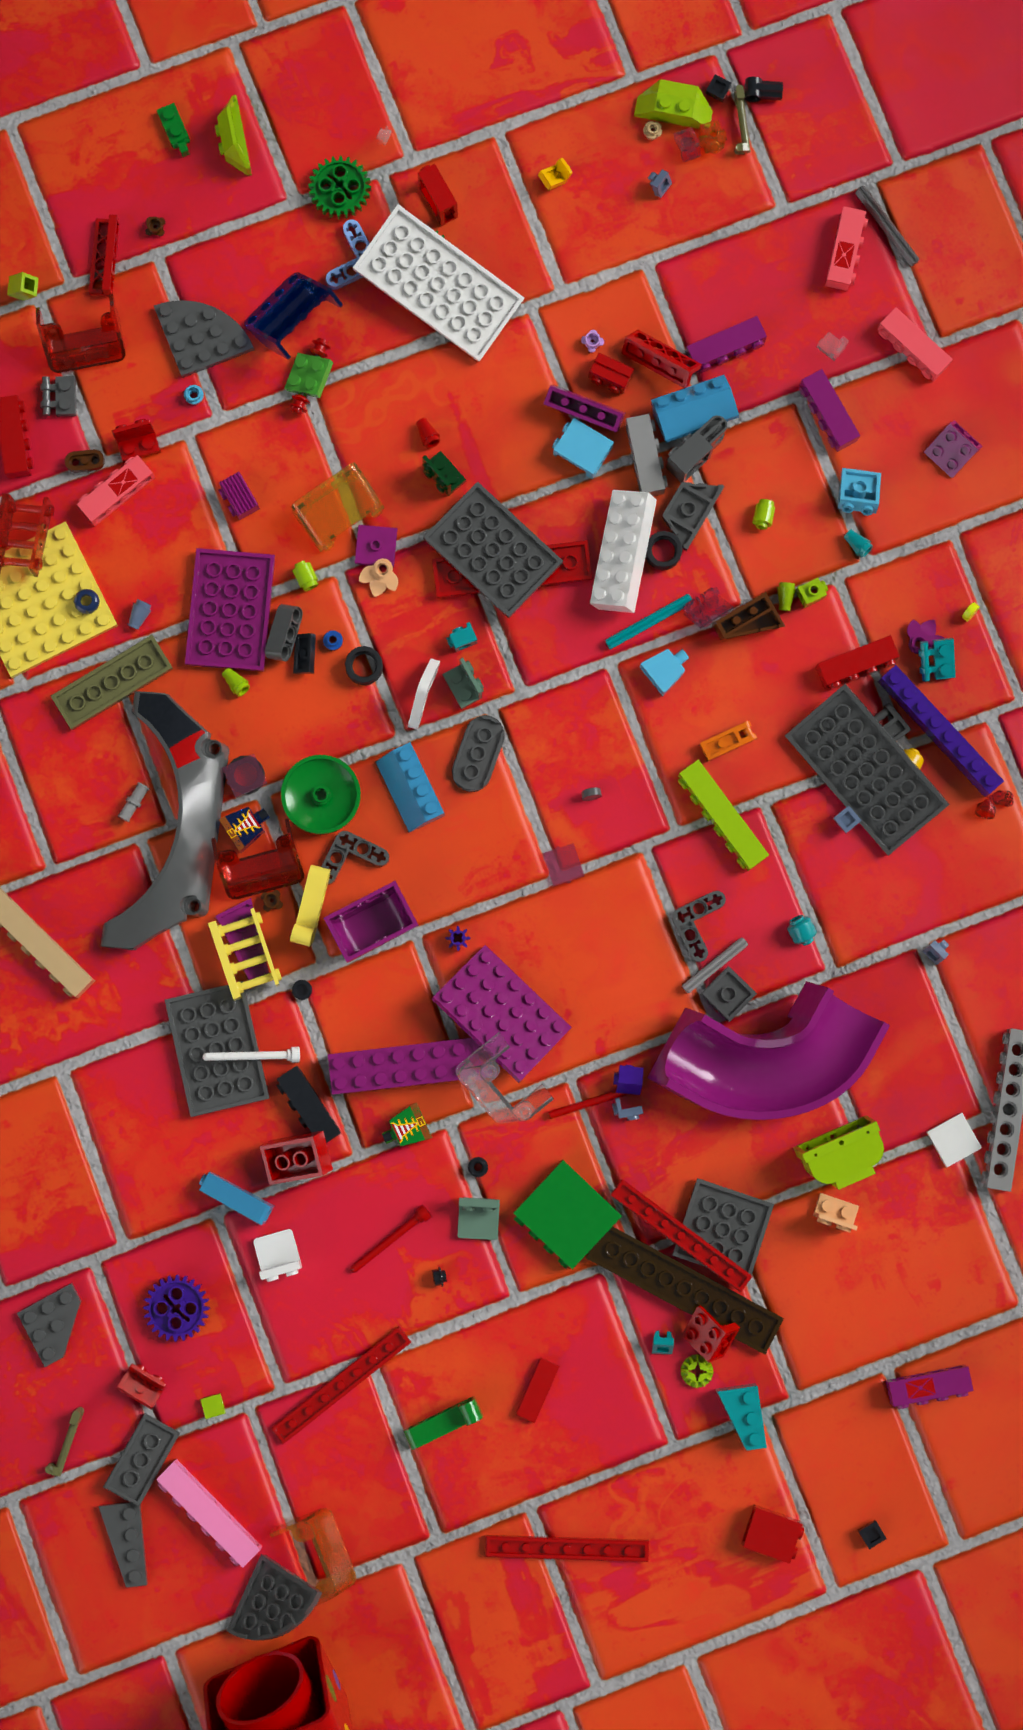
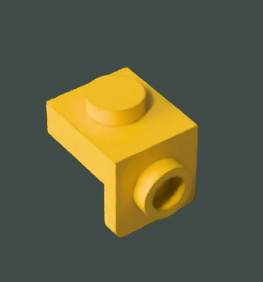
M560 158L555 165L541 170L538 176L549 191L565 184L572 175V170L566 161Z

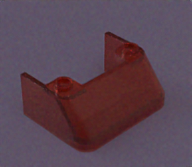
M113 293L109 294L111 312L104 313L101 316V328L64 334L60 325L56 323L44 324L40 307L36 308L37 329L49 368L53 372L62 373L119 362L125 358L126 350Z
M289 818L285 819L288 834L277 838V849L239 858L234 850L219 851L216 839L211 838L214 859L229 898H245L298 884L304 879V871Z

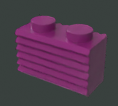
M240 472L219 482L221 489L218 491L223 500L228 499L230 503L228 509L233 517L237 515L238 519L241 520L260 509Z

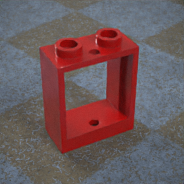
M433 164L421 168L420 172H418L419 189L440 226L458 218L457 202L437 166Z

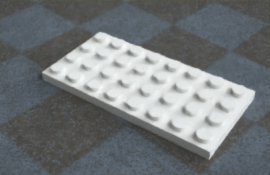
M399 204L353 266L354 271L478 362L483 358L524 300L523 296Z

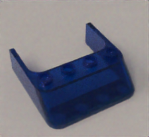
M297 272L289 276L246 319L244 326L268 349L288 360L291 356L280 344L281 340L293 332L295 326L300 321L306 319L308 313L313 308L319 306L322 301H328L340 308L343 304L331 288Z

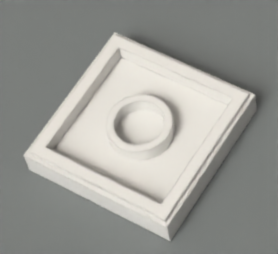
M963 1113L957 1114L926 1132L946 1167L982 1148Z

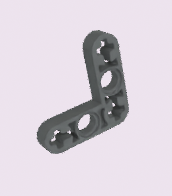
M341 831L336 836L321 867L329 869L330 867L326 866L327 863L333 867H338L336 871L332 869L330 873L333 877L329 879L328 885H331L335 882L349 853L379 867L387 865L390 857L384 848L348 831ZM348 835V839L354 843V839L358 841L354 844V849L351 850L352 845L348 843L341 845L340 837ZM361 843L368 845V852L365 854H360L357 851V847ZM372 847L376 848L374 853L380 855L383 852L386 860H381L379 863L375 856L372 855L371 859L367 857L371 854ZM337 852L342 855V860L339 863L331 861L333 853Z
M713 891L678 908L672 914V922L689 956L695 962L704 961L708 956V950L694 921L724 906L726 898L720 891ZM713 895H716V897L720 896V905L713 903L710 905L712 909L708 910L704 899H707V902L713 899ZM696 903L704 906L702 914H696L693 911V906ZM689 907L690 913L694 918L690 919L689 915L684 918V923L680 920L677 921V913L685 914L688 912L685 908ZM693 930L695 932V939L692 941L686 940L684 937L685 931ZM699 940L700 944H697L699 950L703 949V958L695 957L694 953L696 950L694 946L690 948L689 945Z

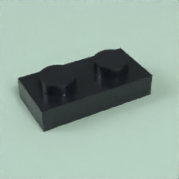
M297 634L294 649V674H314L315 634Z

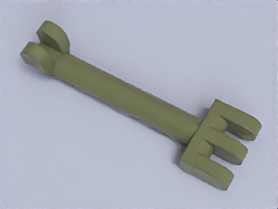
M737 85L734 92L742 143L737 144L734 152L736 155L751 152L744 106V87L742 85Z
M78 1407L72 1413L69 1422L70 1426L57 1463L48 1464L45 1468L46 1473L61 1476L77 1427L84 1414L83 1407Z

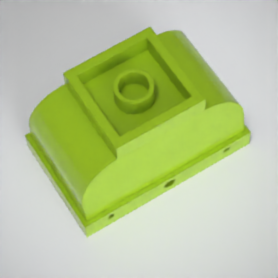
M863 1116L793 1147L797 1157L801 1159L805 1170L821 1183L832 1184L838 1190L876 1174L873 1166L881 1160L884 1153V1145L879 1134L880 1128L877 1121L868 1116Z

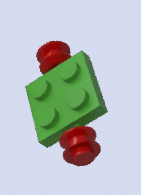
M322 338L312 341L315 345L314 348L309 349L312 355L297 353L285 385V389L288 392L298 393L292 395L294 403H289L291 411L294 413L302 414V412H307L304 407L309 405L310 401L306 396L321 397L333 362L330 359H326L328 355L325 353L331 347L328 345V341Z

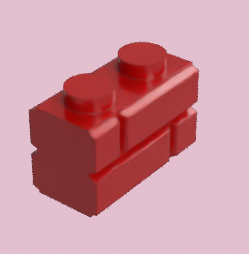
M598 353L588 378L598 386H601V384L608 386V389L615 394H619V392L624 394L633 375L634 368Z

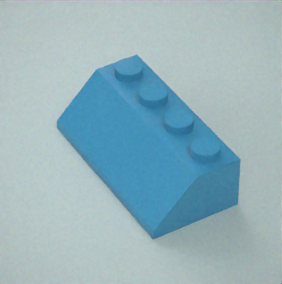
M725 375L651 400L653 417L666 443L687 436L690 433H695L713 416H721L726 421L739 418L735 399Z
M411 742L392 750L376 761L378 769L409 833L445 816Z

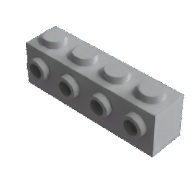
M649 414L626 418L625 426L639 491L649 492L652 496L664 494L668 483L666 476H662L661 469L664 468L662 457H658L657 450H660L658 438L654 439L653 431H656L655 422L650 420Z

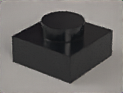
M715 74L706 89V94L723 102L732 83Z
M876 1520L858 1530L868 1549L887 1539Z

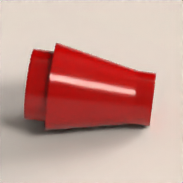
M426 418L416 422L423 445L427 448H433L440 443L439 433Z

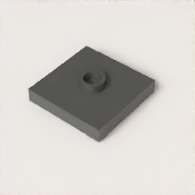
M727 966L700 995L730 1022L757 993Z

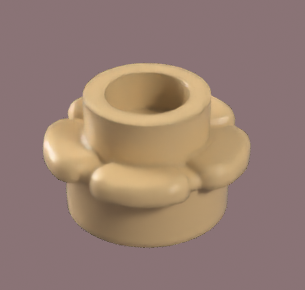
M657 121L647 122L643 128L644 135L650 140L657 139L662 134L661 124Z

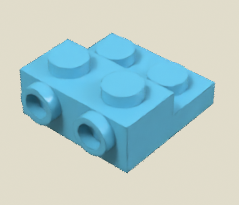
M842 468L838 509H842L845 513L860 511L866 516L873 513L876 514L880 499L881 473Z

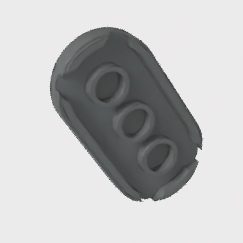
M482 715L473 719L468 724L452 768L454 782L464 791H479L486 787L491 779L505 738L503 726L492 716Z

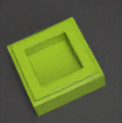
M221 1393L200 1399L205 1419L226 1413Z

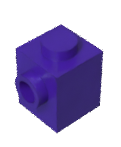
M620 1065L618 1073H614L613 1084L617 1085L616 1093L640 1095L644 1068Z

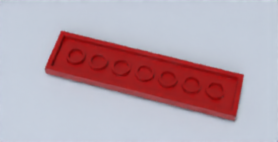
M588 540L547 545L563 560V563L541 586L593 579ZM444 558L432 559L437 599L481 593Z

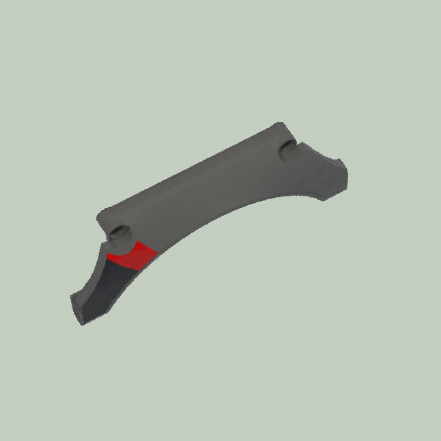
M135 691L132 713L143 721L156 735L171 762L176 778L179 802L175 839L163 869L146 893L122 914L103 925L101 947L137 950L164 931L187 921V915L204 917L209 911L229 748L226 744L217 740H210L211 733L189 715L169 694ZM220 747L219 753L215 754L216 748ZM199 903V909L195 912V905Z

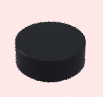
M299 980L294 983L292 993L297 999L306 1000L312 994V986L306 980Z

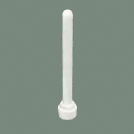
M291 1047L287 1051L204 1053L203 1059L205 1061L287 1059L291 1063H299L300 1048Z

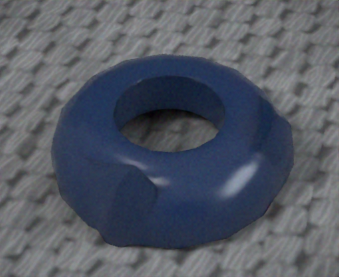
M83 589L76 594L73 602L79 612L92 614L98 609L100 599L95 591ZM90 596L92 598L91 604L88 606L82 605V597Z

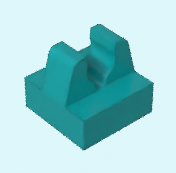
M656 1331L652 1343V1353L672 1354L674 1338H672L671 1332L667 1331L666 1338L659 1336V1331Z

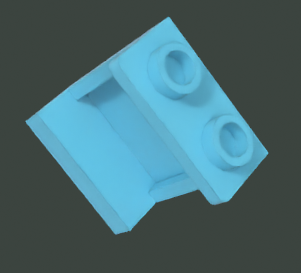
M573 418L571 423L567 422L562 430L564 434L561 439L557 438L552 446L554 449L553 455L556 457L559 455L585 471L586 476L593 479L612 450L614 442Z

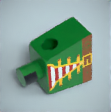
M417 1103L412 1104L390 1119L389 1122L392 1128L382 1133L386 1144L397 1139L400 1146L432 1138Z

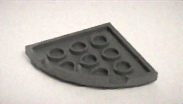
M185 300L154 305L182 378L254 351L249 337L241 326L229 315L213 306Z
M261 1554L227 1632L243 1639L259 1641L281 1637L295 1629L307 1618L318 1603L322 1592L267 1555Z

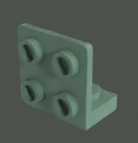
M464 658L459 659L460 665L444 673L443 677L460 708L464 709L482 699L484 687L479 678H474V669L469 660L465 662Z
M459 1197L458 1238L497 1240L500 1199Z

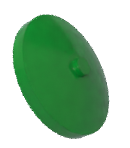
M313 755L297 762L286 774L281 788L282 806L288 818L298 828L312 834H330L344 828L356 815L361 800L360 785L353 770L345 762L328 755Z

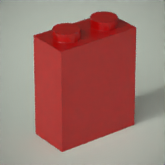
M754 1505L741 1544L744 1548L790 1564L791 1559L796 1557L798 1551L796 1543L798 1539L801 1540L804 1527H802L803 1524L800 1520Z

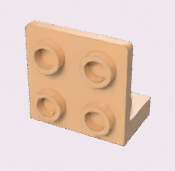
M820 1193L813 1216L818 1217L817 1222L829 1226L835 1223L837 1224L836 1228L851 1232V1229L857 1230L858 1227L853 1224L859 1206Z

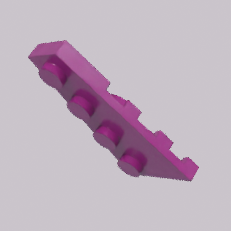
M251 898L216 915L215 918L219 925L224 926L251 917L250 909L253 908ZM255 924L225 933L229 944L259 935ZM258 943L234 951L238 962H242L263 955L264 951L262 943ZM267 962L243 969L248 980L269 974Z

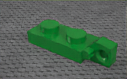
M175 103L157 109L171 146L174 149L179 147L182 157L190 155L186 145L190 143V139Z

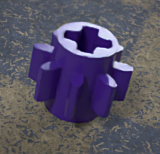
M457 926V930L454 932L449 929L451 937H446V940H451L452 942L449 948L457 946V951L460 950L462 945L467 948L465 941L471 939V937H465L467 929L463 932L460 931L459 926ZM462 934L463 942H453L455 940L454 935L459 936Z

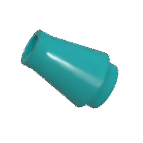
M852 529L844 536V539L849 543L857 556L865 557L873 548L870 540L854 532Z

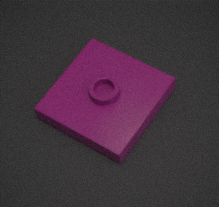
M358 525L355 565L371 566L378 559L385 558L392 563L394 568L398 529Z

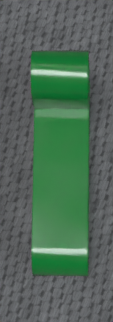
M475 1396L408 1427L403 1433L411 1450H414L464 1425L468 1426L481 1420L483 1413Z

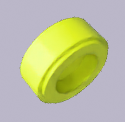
M975 602L972 603L965 610L962 618L968 622L976 614L980 606Z

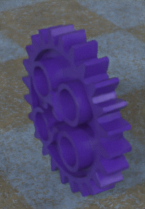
M177 1274L175 1280H173L170 1275L167 1278L168 1282L162 1278L160 1279L161 1286L155 1283L153 1285L155 1291H148L152 1297L145 1298L149 1305L143 1307V1309L149 1310V1313L144 1315V1317L151 1319L147 1325L154 1324L152 1332L160 1331L158 1337L166 1334L167 1341L173 1336L174 1342H176L179 1336H181V1339L185 1341L186 1334L192 1338L194 1336L193 1330L198 1333L201 1331L198 1325L205 1326L206 1323L202 1318L209 1317V1315L204 1313V1311L210 1309L209 1306H205L209 1298L203 1299L206 1291H199L202 1286L201 1284L196 1287L194 1286L195 1279L187 1282L188 1276H184L183 1280H180V1276ZM174 1288H179L182 1291L180 1299L173 1297L172 1291ZM165 1294L169 1297L172 1303H170L168 1300L164 1298ZM160 1302L167 1305L166 1313L159 1312L158 1304ZM188 1303L195 1304V1313L191 1314L186 1310ZM173 1304L181 1305L179 1310L190 1319L189 1322L185 1320L184 1316L179 1311H173ZM173 1317H178L181 1320L180 1328H175L172 1325Z

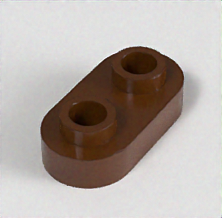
M96 449L70 452L65 458L66 467L74 473L100 470L105 464L103 454ZM93 459H99L96 464L92 463ZM74 461H79L77 466H73Z

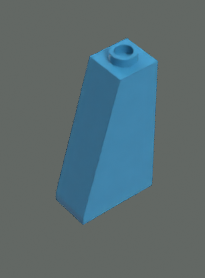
M209 1172L207 1175L204 1174L199 1182V1185H201L200 1191L260 1225L266 1223L275 1206L213 1172Z

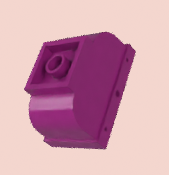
M396 881L324 917L346 963L419 926Z

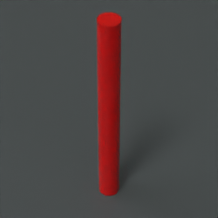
M615 1090L548 1112L550 1119L626 1096L627 1094L616 1093Z

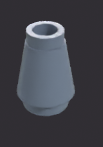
M137 599L136 603H133L128 625L139 630L150 614L152 605Z

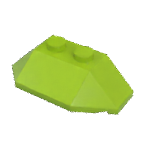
M660 79L637 97L634 117L709 131L713 111L698 86Z
M232 95L217 116L218 124L215 125L217 137L221 136L222 143H218L220 155L225 156L226 162L244 174L251 176L252 172L237 96Z

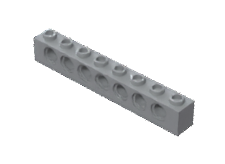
M1013 1028L1007 1029L1002 1038V1044H1005L1004 1052H1001L999 1057V1063L1002 1065L1001 1072L998 1071L996 1083L999 1085L998 1092L995 1091L993 1103H996L995 1111H992L990 1123H993L992 1131H989L987 1136V1143L990 1144L989 1151H986L984 1156V1163H987L986 1171H983L981 1176V1183H984L983 1187L1011 1192L1023 1116V1030ZM1015 1044L1020 1047V1053L1017 1056L1012 1053V1047ZM1012 1064L1017 1067V1073L1014 1076L1009 1073V1067ZM1008 1084L1014 1087L1012 1095H1008L1006 1092ZM1005 1104H1009L1011 1107V1113L1009 1115H1006L1003 1112V1106ZM1002 1124L1008 1126V1133L1006 1135L1000 1132ZM999 1144L1005 1146V1152L1002 1155L997 1152ZM998 1163L1002 1166V1172L999 1175L994 1172V1166Z

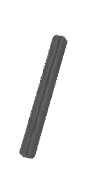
M859 187L855 193L908 264L910 266L917 264L919 257L866 187Z

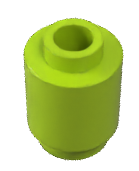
M760 499L759 503L756 504L753 524L756 525V528L766 530L772 526L775 512L773 501Z
M301 561L294 565L295 568L292 571L300 588H303L304 591H309L318 586V578L310 562Z

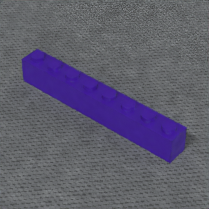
M897 665L891 668L878 681L885 691L984 797L991 794L1004 782Z

